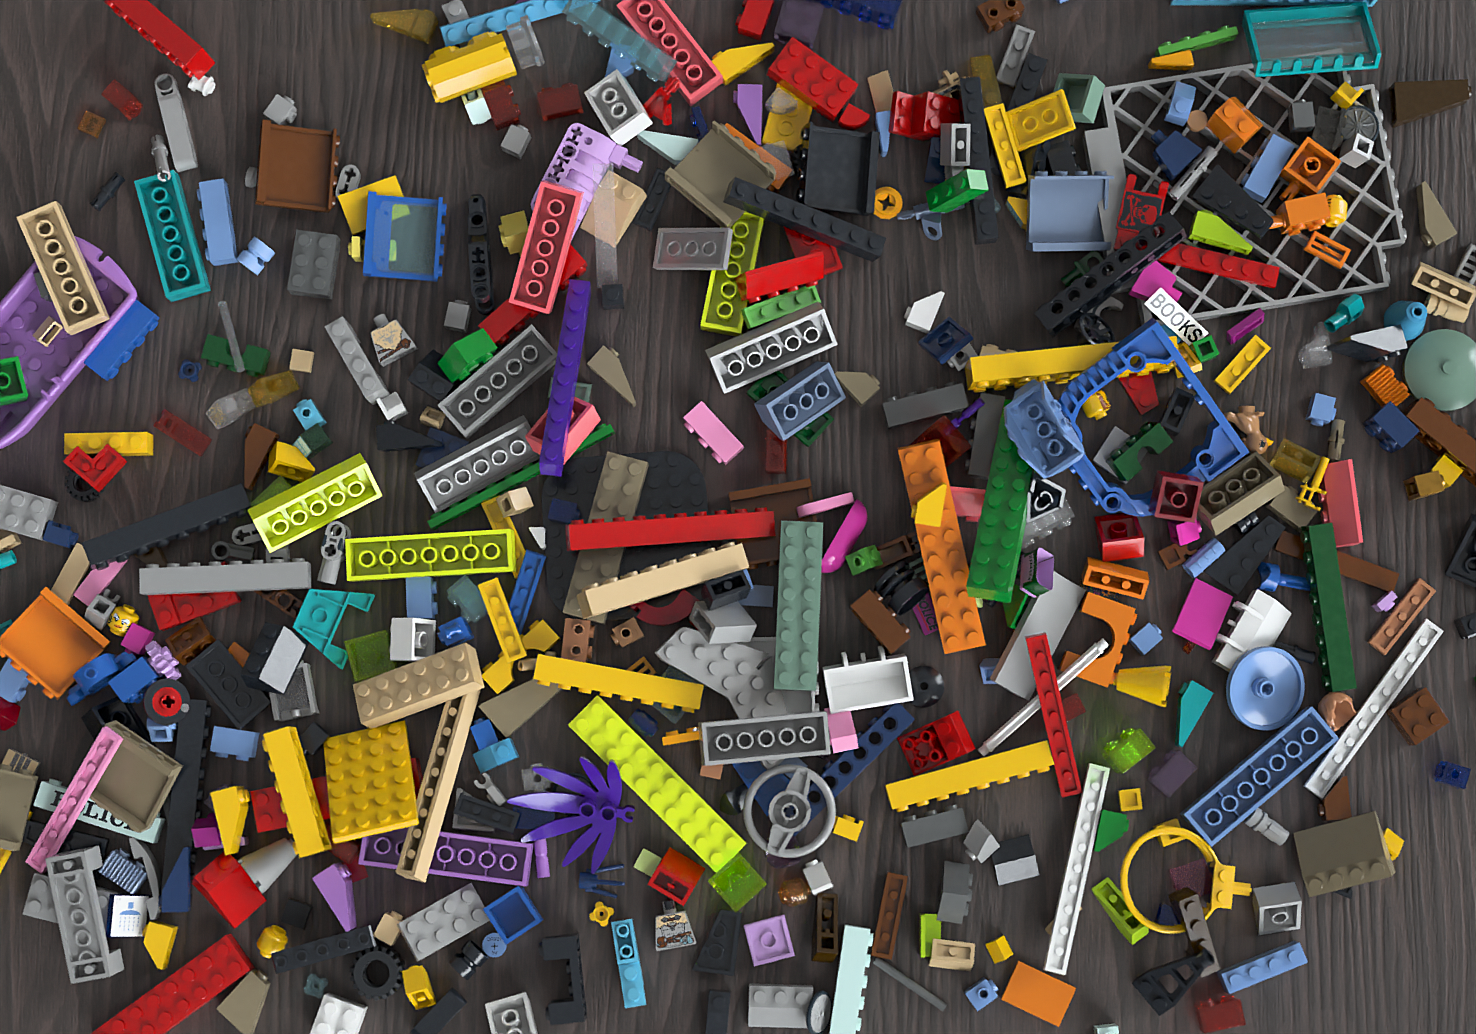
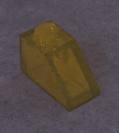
M289 370L260 378L247 390L257 408L271 404L297 391L300 387L292 371Z

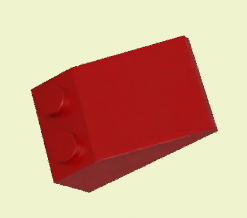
M225 851L199 872L192 881L195 888L234 929L267 901L243 867L231 854L225 855Z

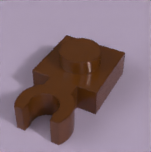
M1174 543L1157 553L1167 571L1185 562L1184 555H1193L1197 552V549L1189 551L1187 544L1181 545L1179 548L1178 544Z

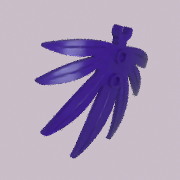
M580 756L583 769L598 791H595L591 786L568 773L552 768L534 766L532 768L534 772L584 796L565 792H534L508 798L507 803L522 807L580 814L559 818L538 826L522 836L521 842L554 837L592 823V826L584 831L570 847L562 862V867L567 866L579 857L601 833L592 857L591 873L594 874L610 848L616 829L617 817L622 818L623 821L628 823L633 821V817L627 816L626 812H634L635 806H619L622 780L614 760L609 761L607 768L608 786L599 769L587 758Z

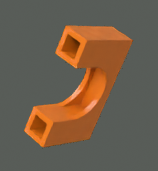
M1086 592L1079 611L1103 620L1111 629L1112 644L1103 656L1094 659L1076 677L1108 688V685H1112L1116 676V673L1113 672L1114 668L1122 660L1123 653H1121L1123 645L1128 643L1130 634L1127 632L1129 626L1134 625L1137 614L1134 613L1135 608L1091 592ZM1065 650L1058 670L1064 672L1080 655Z

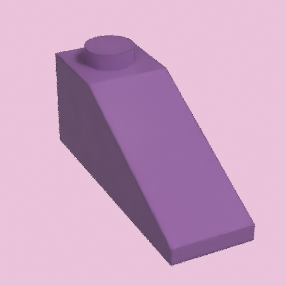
M738 84V91H734L733 103H737V110L753 142L761 147L762 85Z

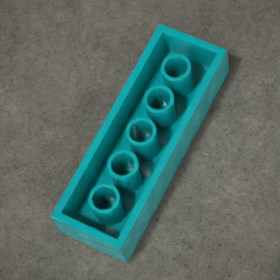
M171 170L169 180L165 176L166 181H160L157 175L136 180L134 183L165 296L168 300L174 302L209 292L211 289L180 176L174 170Z

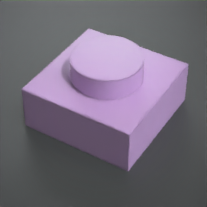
M1393 591L1386 592L1372 607L1376 612L1383 610L1386 612L1394 606L1395 603L1393 601L1397 596Z

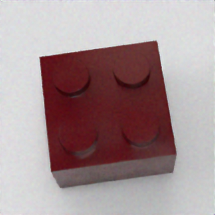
M1157 471L1148 511L1154 517L1195 523L1204 482L1196 476Z

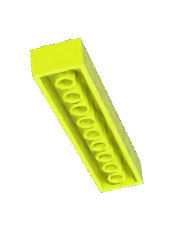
M597 695L568 724L607 765L610 760H614L620 771L621 779L716 873L747 844L600 696Z

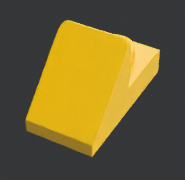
M1185 342L1178 344V351L1194 373L1202 370L1201 362ZM1175 365L1173 369L1178 378L1183 377Z

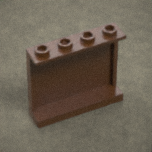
M262 120L259 134L254 204L329 213L331 207H335L336 196L332 195L333 187L336 188L337 175H334V167L337 168L338 155H335V149L339 147L340 136L336 135L337 129L324 131L271 124V120Z
M810 478L728 493L732 514H735L736 509H747V513L755 512V508L767 507V511H774L776 536L736 539L737 544L742 543L749 564V568H746L747 570L757 569L759 564L765 563L767 567L779 565L781 521L817 522L816 514L799 518L796 507L814 502Z

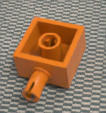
M1307 137L1279 174V176L1290 183L1279 198L1283 201L1289 195L1286 201L1293 200L1299 191L1306 196L1317 194L1341 160L1310 137Z
M1320 193L1284 201L1276 210V215L1270 216L1274 223L1269 229L1280 227L1281 234L1288 233L1289 236L1301 233L1300 230L1308 229V231L1320 229L1331 217L1326 194Z

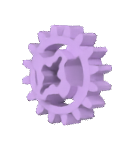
M154 640L145 646L147 653L151 656L147 660L158 675L163 676L165 674L167 678L173 680L181 677V673L176 667L179 662L174 658L168 647L162 648Z

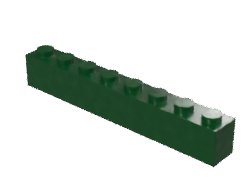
M1333 523L1301 526L1300 539L1304 543L1305 552L1303 553V560L1307 564L1306 580L1310 585L1311 591L1309 601L1313 605L1314 614L1312 615V621L1314 626H1316L1317 632L1315 642L1319 647L1320 653L1318 663L1322 667V686L1328 692L1356 689Z

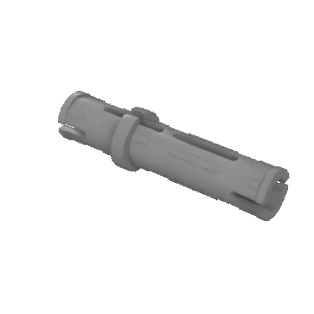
M155 135L156 141L154 136L151 138V154L155 159L158 179L166 181L165 176H167L168 180L171 177L167 160L168 149L164 144V138L161 135Z
M1207 146L1204 152L1192 161L1191 167L1168 192L1169 196L1178 201L1196 178L1207 170L1208 164L1218 155L1217 151L1211 146Z

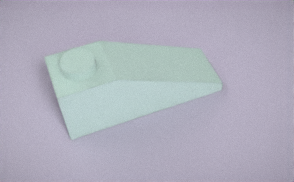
M644 130L637 134L640 141L674 165H678L698 144V139Z

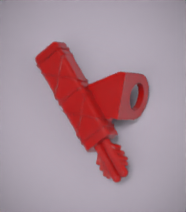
M676 76L669 78L665 82V87L661 86L646 103L643 104L650 119L656 116L663 121L665 126L672 124L671 103H667V101L672 96L670 93H675L679 89L680 80Z

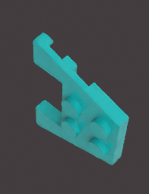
M308 589L292 627L338 668L343 670L350 652L330 644L347 604L368 612L375 595L370 593Z

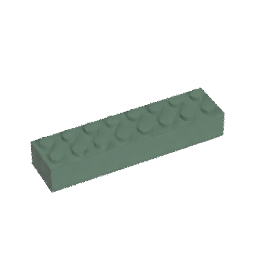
M781 521L774 690L816 691L823 522Z

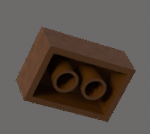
M869 589L849 609L884 650L891 655L911 638L909 636L911 631L903 622L899 624L895 619L896 613L890 607L885 608L881 603L883 601L882 597L876 591L872 592Z

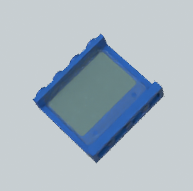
M368 191L363 276L437 282L438 276L442 277L443 264H439V256H443L444 244H440V236L445 235V224L441 223L442 216H446V203H443V197L433 200L377 195V192Z

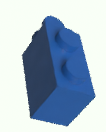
M462 616L438 627L440 632L437 635L441 643L451 648L474 638L466 618Z

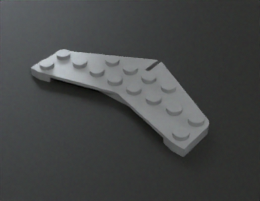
M686 627L676 630L655 652L663 662L674 666L723 695L730 702L738 719L788 714L782 691L774 690L775 666L772 656L758 669L756 668L769 653L734 642L709 644L699 631ZM785 758L762 760L760 763L768 770L778 766Z

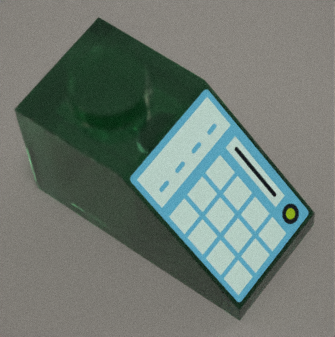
M316 423L302 433L292 446L297 447L309 461L331 445L333 441L323 427Z

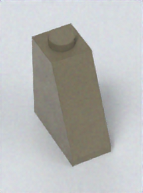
M256 969L251 970L217 1007V1010L242 1034L254 1033L271 984L267 980L268 976L260 969L258 971Z

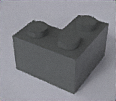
M944 861L941 875V891L937 904L938 921L962 924L963 916L968 915L969 903L967 902H971L972 889H969V886L972 885L973 874L969 873L970 864Z

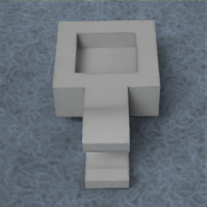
M483 773L486 782L480 784L478 780H475V785L478 788H485L489 793L487 798L492 804L502 806L507 802V799L496 785L493 784L490 776L487 773Z

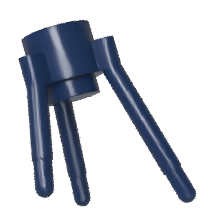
M618 864L601 867L595 873L620 869L624 865ZM589 868L586 869V872H580L579 876L580 889H585V892H593L612 898H617V894L593 887H597V884L625 885L623 881L598 880V875L592 874Z

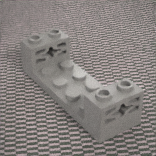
M99 846L62 852L46 858L71 984L111 977L124 970L121 950L108 949L92 872L103 866Z

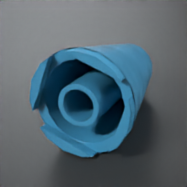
M1395 302L1384 313V328L1401 324L1405 340L1415 339L1424 329L1427 309L1420 302Z

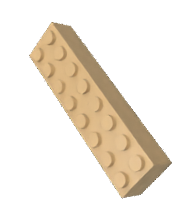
M730 542L717 547V551L715 547L698 553V557L696 553L678 559V563L674 559L659 565L660 568L654 565L641 570L640 574L637 571L625 574L620 577L621 580H618V577H614L601 582V586H598V583L585 586L581 589L582 592L576 595L583 619L749 568L742 543L735 545L734 542Z

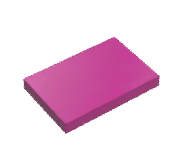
M1195 578L1172 632L1210 650L1233 596Z

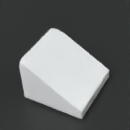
M529 527L540 548L545 550L546 529L544 527Z

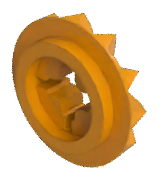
M891 187L877 189L875 191L873 214L880 219L895 217L902 209L901 195ZM887 196H889V203L892 206H887L885 211H883V204L880 202L885 201Z

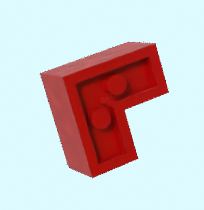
M108 444L93 459L77 446L63 461L98 492L127 463Z

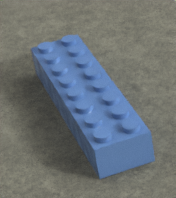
M1312 706L1305 707L1184 809L1180 815L1194 832L1212 847L1339 740V738Z

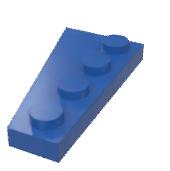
M760 761L732 763L748 789L759 775L767 771ZM778 774L765 781L754 796L766 816L769 815V805L774 796L781 791H785L790 782L783 774Z

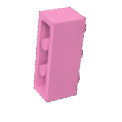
M702 401L683 417L686 422L683 424L691 434L695 432L700 437L697 439L698 442L705 449L709 447L714 452L711 455L719 464L723 462L726 465L744 449L739 440Z

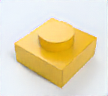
M1140 788L1118 790L1121 812L1142 809Z

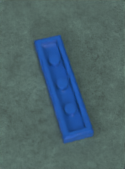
M526 549L508 605L520 635L546 555Z

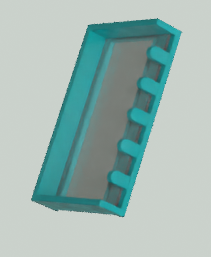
M1366 2L1244 10L1242 27L1247 40L1255 77L1376 69L1379 66L1381 50Z

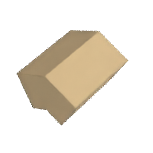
M48 316L32 336L47 347L63 326L53 317ZM55 324L56 326L54 327V329H53V330L49 333V335L43 340L42 338L47 334V332H48V331L52 328V326Z

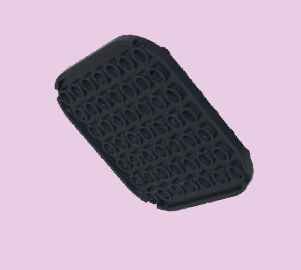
M672 451L619 454L648 462L649 465L635 516H645L646 520L654 519L653 515L666 514V518H674L676 513H686L687 517H692L694 512L707 511L708 515L707 490L703 474L698 466L688 457ZM606 455L569 459L563 465L562 476L549 475L543 486L542 514L543 527L546 529L545 559L547 586L553 603L562 613L580 550L567 551L565 525H571L573 520H583L584 524L588 523ZM710 541L627 546L618 574V580H621V576L634 571L640 574L641 570L654 565L660 568L659 565L676 559L678 563V559L696 553L698 557V553L711 548ZM704 583L684 588V590L699 601L704 600L701 595ZM682 589L645 600L644 602L653 607H665L677 598ZM629 606L608 612L606 621L626 620L633 617L638 619L637 616L641 610L634 611ZM565 614L566 616H568V617H570V618H572V619L586 620V619H582V618H578V617H574V616Z

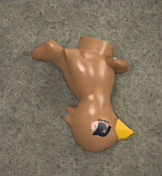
M1239 406L1238 413L1227 412L1223 414L1227 421L1235 423L1246 434V438H1241V440L1244 441L1243 443L1250 453L1253 454L1257 451L1261 455L1274 442L1260 432L1258 417L1263 416L1264 412H1255V406Z

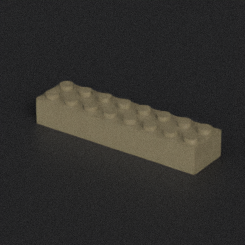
M607 451L587 524L592 523V519L604 518V522H612V518L625 517V521H633L648 470V462ZM626 547L580 550L564 605V614L583 619L576 595L581 593V589L594 583H598V586H601V582L618 577ZM608 612L586 618V620L605 625Z

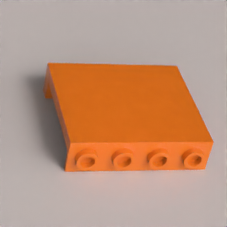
M45 587L37 599L0 636V656L2 658L7 656L11 660L9 664L18 672L22 669L27 673L26 679L33 685L37 683L44 688L42 692L48 698L52 699L55 697L58 700L75 682L73 675L85 664L97 658L108 647L110 641L51 590Z

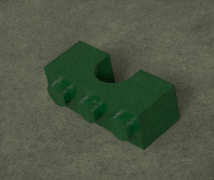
M207 334L201 358L207 361L206 365L217 368L219 365L226 366V370L238 373V370L246 371V375L258 378V375L265 376L271 355L269 350L247 344L244 354L234 358L230 355L232 342L225 338Z
M1159 422L1143 424L1140 427V432L1128 437L1125 440V445L1110 453V458L1106 460V463L1119 480L1129 481L1143 469L1137 459L1141 448L1145 447L1150 454L1159 455L1173 442Z

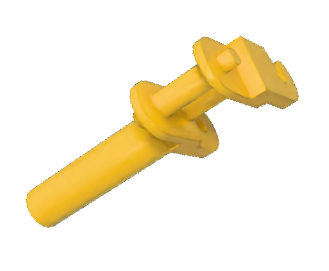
M1321 457L1311 487H1307V484L1300 485L1302 491L1300 496L1295 498L1298 500V503L1304 502L1303 506L1320 511L1321 508L1315 507L1311 499L1314 492L1323 495L1327 494L1319 486L1330 459ZM1306 490L1311 492L1308 500L1303 499Z

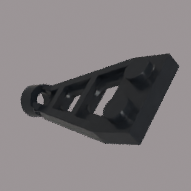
M1203 949L1195 954L1149 969L1136 978L1132 984L1155 1012L1161 1016L1178 1003L1202 972L1215 962V959L1209 950ZM1187 964L1194 973L1185 980L1177 971V968ZM1168 974L1172 975L1178 982V987L1172 993H1169L1158 980L1159 977Z

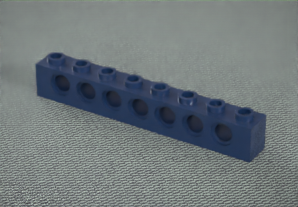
M900 703L888 704L882 710L884 714L879 719L875 716L867 724L870 728L865 733L860 731L856 735L858 747H862L865 750L863 758L857 759L853 754L854 749L837 753L840 757L835 762L830 760L822 768L825 771L820 776L823 780L826 776H832L835 779V785L830 788L834 798L915 720ZM888 717L895 721V726L891 730L886 729L883 724L884 720ZM876 732L879 734L880 741L877 744L869 742L868 737L870 733ZM842 761L850 764L848 773L843 774L839 771L838 766ZM810 780L807 795L811 808L808 823L827 806L824 794L812 780ZM813 790L820 793V800L816 803H812L808 798L809 793ZM790 805L788 808H784L783 812L786 813V817L794 815V806ZM802 829L794 832L793 836L795 837Z

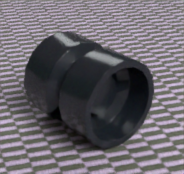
M469 940L461 948V953H456L449 961L450 965L466 980H469L474 975L476 967H481L489 959L488 955L472 940Z

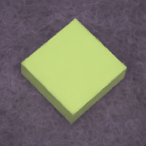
M643 848L633 867L652 877L662 858Z

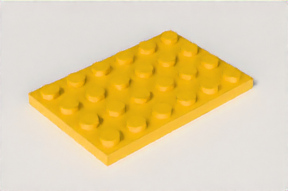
M405 720L372 729L368 728L329 737L323 743L334 844L419 824Z

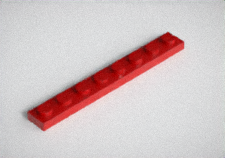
M1118 229L1113 250L1117 251L1124 242L1133 239L1138 233ZM1180 243L1156 260L1269 288L1276 287L1280 269L1277 266ZM1143 246L1139 250H1144L1147 246Z
M1044 632L1027 636L1025 640L1061 797L1080 794L1082 789L1047 634Z

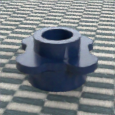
M185 359L182 361L178 375L181 379L187 378L192 382H196L198 380V372L202 369V366L199 362L193 363Z

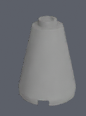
M283 838L237 860L262 894L267 891L296 857L297 854L294 852L292 844L294 841L292 839L287 840Z

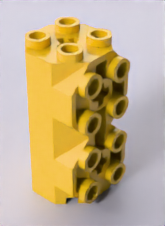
M485 32L474 36L468 41L467 46L460 49L456 46H447L436 50L430 55L429 60L422 64L436 103L448 101L517 75L502 33L497 34L495 32Z

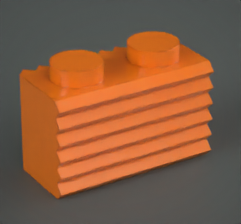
M1384 364L1378 366L1360 381L1380 406L1389 401L1398 406L1410 396L1407 392V386L1401 381L1398 382L1394 377V371Z

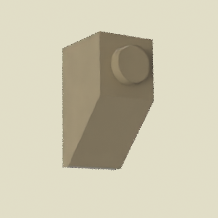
M837 371L835 373L839 384L860 407L880 390L878 386L880 383L873 375L869 376L867 373Z

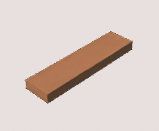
M1418 578L1367 643L1382 655H1386L1436 590L1421 578Z

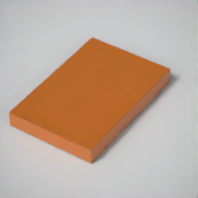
M1017 961L1001 1000L1059 1027L1076 988L1023 962Z

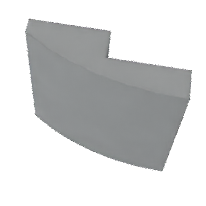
M1115 426L1092 462L1119 480L1106 463V460L1110 458L1109 455L1113 450L1125 445V440L1130 436ZM1145 447L1141 448L1138 452L1137 459L1139 463L1147 453ZM1119 480L1120 482H1122V483L1125 484V485H1126L1127 482H1128V481H1121V480Z

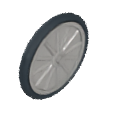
M826 991L817 992L808 1005L806 1025L811 1034H822L827 1029L831 1020L832 999Z

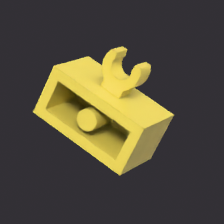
M524 210L501 216L502 225H498L503 247H508L510 254L519 252L520 257L529 228Z

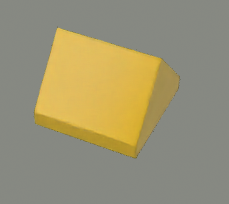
M1004 935L985 944L994 963L1004 961L1013 955Z

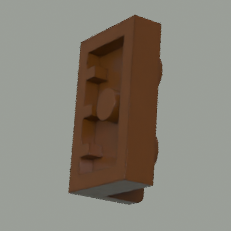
M199 616L165 639L174 658L185 666L213 644L216 639L211 635L205 622Z

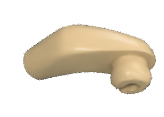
M547 651L545 655L556 657L557 653L555 651ZM537 658L518 661L519 671L535 670Z

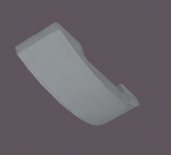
M134 837L129 838L134 859L143 857L153 894L152 898L145 900L150 920L160 918L162 910H159L158 896L161 895L162 876L158 863L151 850L142 840Z

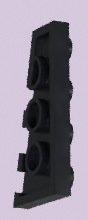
M28 819L22 841L34 847L47 823ZM71 829L57 854L99 846L102 863H104L109 838ZM100 868L92 871L96 880L101 878V873L98 872Z

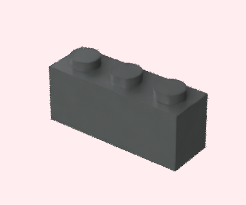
M955 804L944 807V812L937 813L936 810L924 812V817L917 818L916 815L904 817V822H901L900 825L906 847L909 848L968 833L963 808H957Z

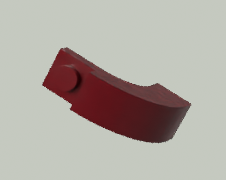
M682 589L677 598L665 607H653L644 601L629 605V607L634 611L640 609L641 611L637 618L647 624L669 626L679 623L690 616L695 602L699 600Z

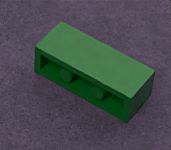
M965 169L926 191L929 211L948 213L988 191L985 171Z

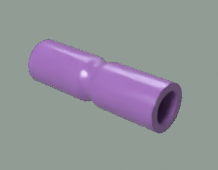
M546 838L534 841L537 878L550 877Z

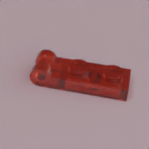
M164 409L161 413L162 417L153 426L197 455L202 456L212 439ZM171 420L173 421V423L168 429L165 426L168 423V421Z

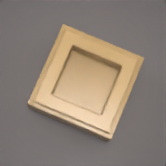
M293 349L289 369L311 373L314 352Z

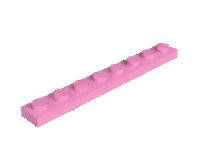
M109 727L102 728L25 861L40 874L47 871L45 859L57 854L123 740L121 736Z

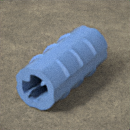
M1213 537L1182 564L1183 569L1192 578H1195L1210 566L1212 562L1219 559V556L1225 552V548Z

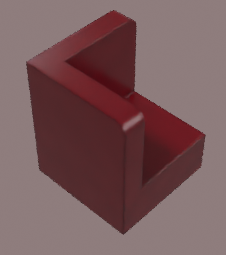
M1 696L0 730L6 731L17 724L21 707Z

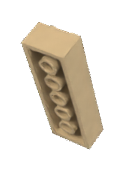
M54 201L18 216L17 220L65 331L70 335H74L109 320V315L62 206Z
M467 643L353 684L360 722L371 729L484 688L476 649Z

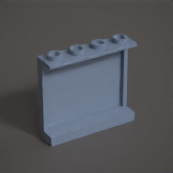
M1035 171V175H1028L1026 250H1111V242H1104L1101 235L1102 228L1098 202L1103 199L1104 211L1108 209L1109 179H1114V176L1107 175V171H1094V175H1087V171H1075V175H1067L1068 171H1055V175H1048V171Z

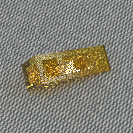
M411 9L372 13L370 16L374 24L430 44L438 24V20L434 16L435 14L427 9L423 11Z
M991 55L971 57L973 77L980 76L984 108L1001 104L1000 89Z

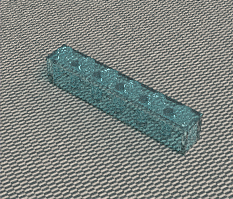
M569 0L562 10L567 15L566 19L574 25L579 23L583 26L582 31L590 36L596 35L599 38L598 42L607 48L609 46L614 48V53L622 59L627 57L631 60L630 65L638 70L644 69L648 72L646 76L655 82L657 80L665 82L677 63V60L592 0Z

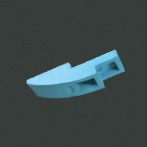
M632 919L611 922L625 1008L647 1005Z

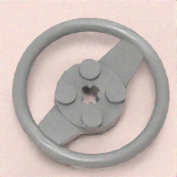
M791 764L770 768L759 775L749 787L743 805L745 826L753 841L766 852L784 858L804 856L819 848L830 835L836 816L833 794L822 777L806 767ZM794 773L785 791L779 792L770 802L768 812L772 828L769 842H767L757 832L752 820L751 811L754 796L760 786L769 778L778 774ZM810 780H812L821 789L826 799L827 819L825 826L819 836L810 844L797 849H785L793 833L805 827L810 819L811 808L807 795ZM790 805L794 806L793 810H796L795 815L786 817V813L783 812L784 808H788Z

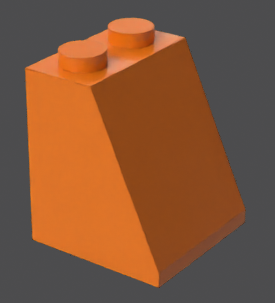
M1235 96L1229 98L1220 106L1206 125L1234 154L1264 126Z

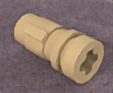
M1432 293L1428 294L1424 303L1428 314L1432 312L1434 316L1441 315L1443 318L1464 323L1469 314L1468 309Z

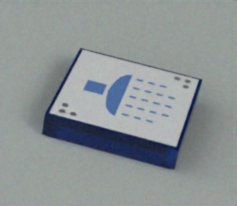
M110 894L106 937H143L142 933L147 924L148 916L145 900L149 899L150 895Z

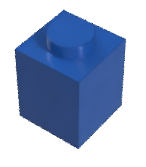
M483 717L473 722L474 726H471L470 729L479 750L500 742L493 722L490 719L486 720Z

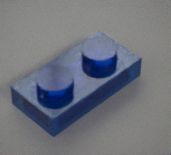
M696 106L691 108L692 115L689 118L692 126L698 129L699 134H696V138L699 143L708 133V129L700 107Z

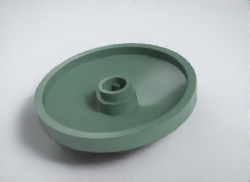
M1449 329L1428 332L1414 341L1407 350L1402 365L1403 380L1410 395L1415 400L1421 397L1428 398L1435 404L1434 407L1437 410L1443 412L1454 411L1470 404L1476 399V343L1465 334Z

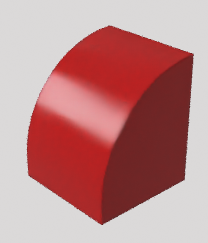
M849 103L839 119L838 126L846 130H858L869 122L870 115Z

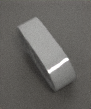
M347 165L342 169L335 190L337 199L341 192H345L346 186H348V192L358 188L361 174L356 166ZM351 170H353V172H354V174H355L356 176H355V177H351L350 183H349V182H348L349 178H348V176L346 175V173H350Z
M254 523L240 526L232 533L233 541L241 546L263 541L260 534H254V532L258 531ZM240 531H242L245 534L250 533L251 535L244 537L243 542L242 540L237 539V536L240 535Z

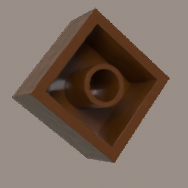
M1426 687L1416 689L1386 710L1387 715L1409 746L1419 744L1450 722Z

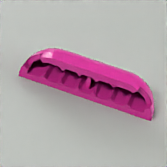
M856 499L824 555L821 573H831L840 569L846 561L845 556L850 554L861 535L868 516L867 510L860 500Z

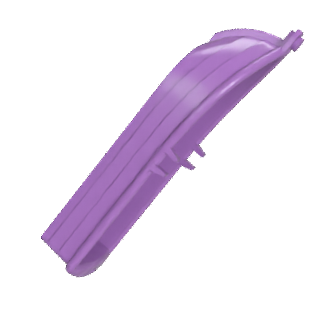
M75 236V239L110 319L74 335L68 334L64 329L54 303L41 298L34 277L35 273L40 272L36 261L0 301V360L19 357L28 399L27 401L0 406V449L19 440L35 426L86 364L83 362L135 300L139 301L136 289L123 270L109 256H106L103 261L99 262V257L103 254V251ZM51 316L63 328L46 347L32 335L46 318ZM54 324V325L52 326V328L47 332V334L42 338L43 340H44V339L49 335V333L54 329V327L56 326L55 324Z

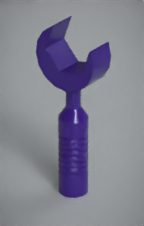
M978 398L963 411L961 417L955 418L944 427L945 430L951 434L962 424L961 421L963 419L969 418L985 402Z

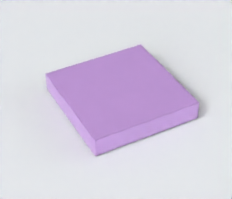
M784 914L744 924L754 966L795 956Z

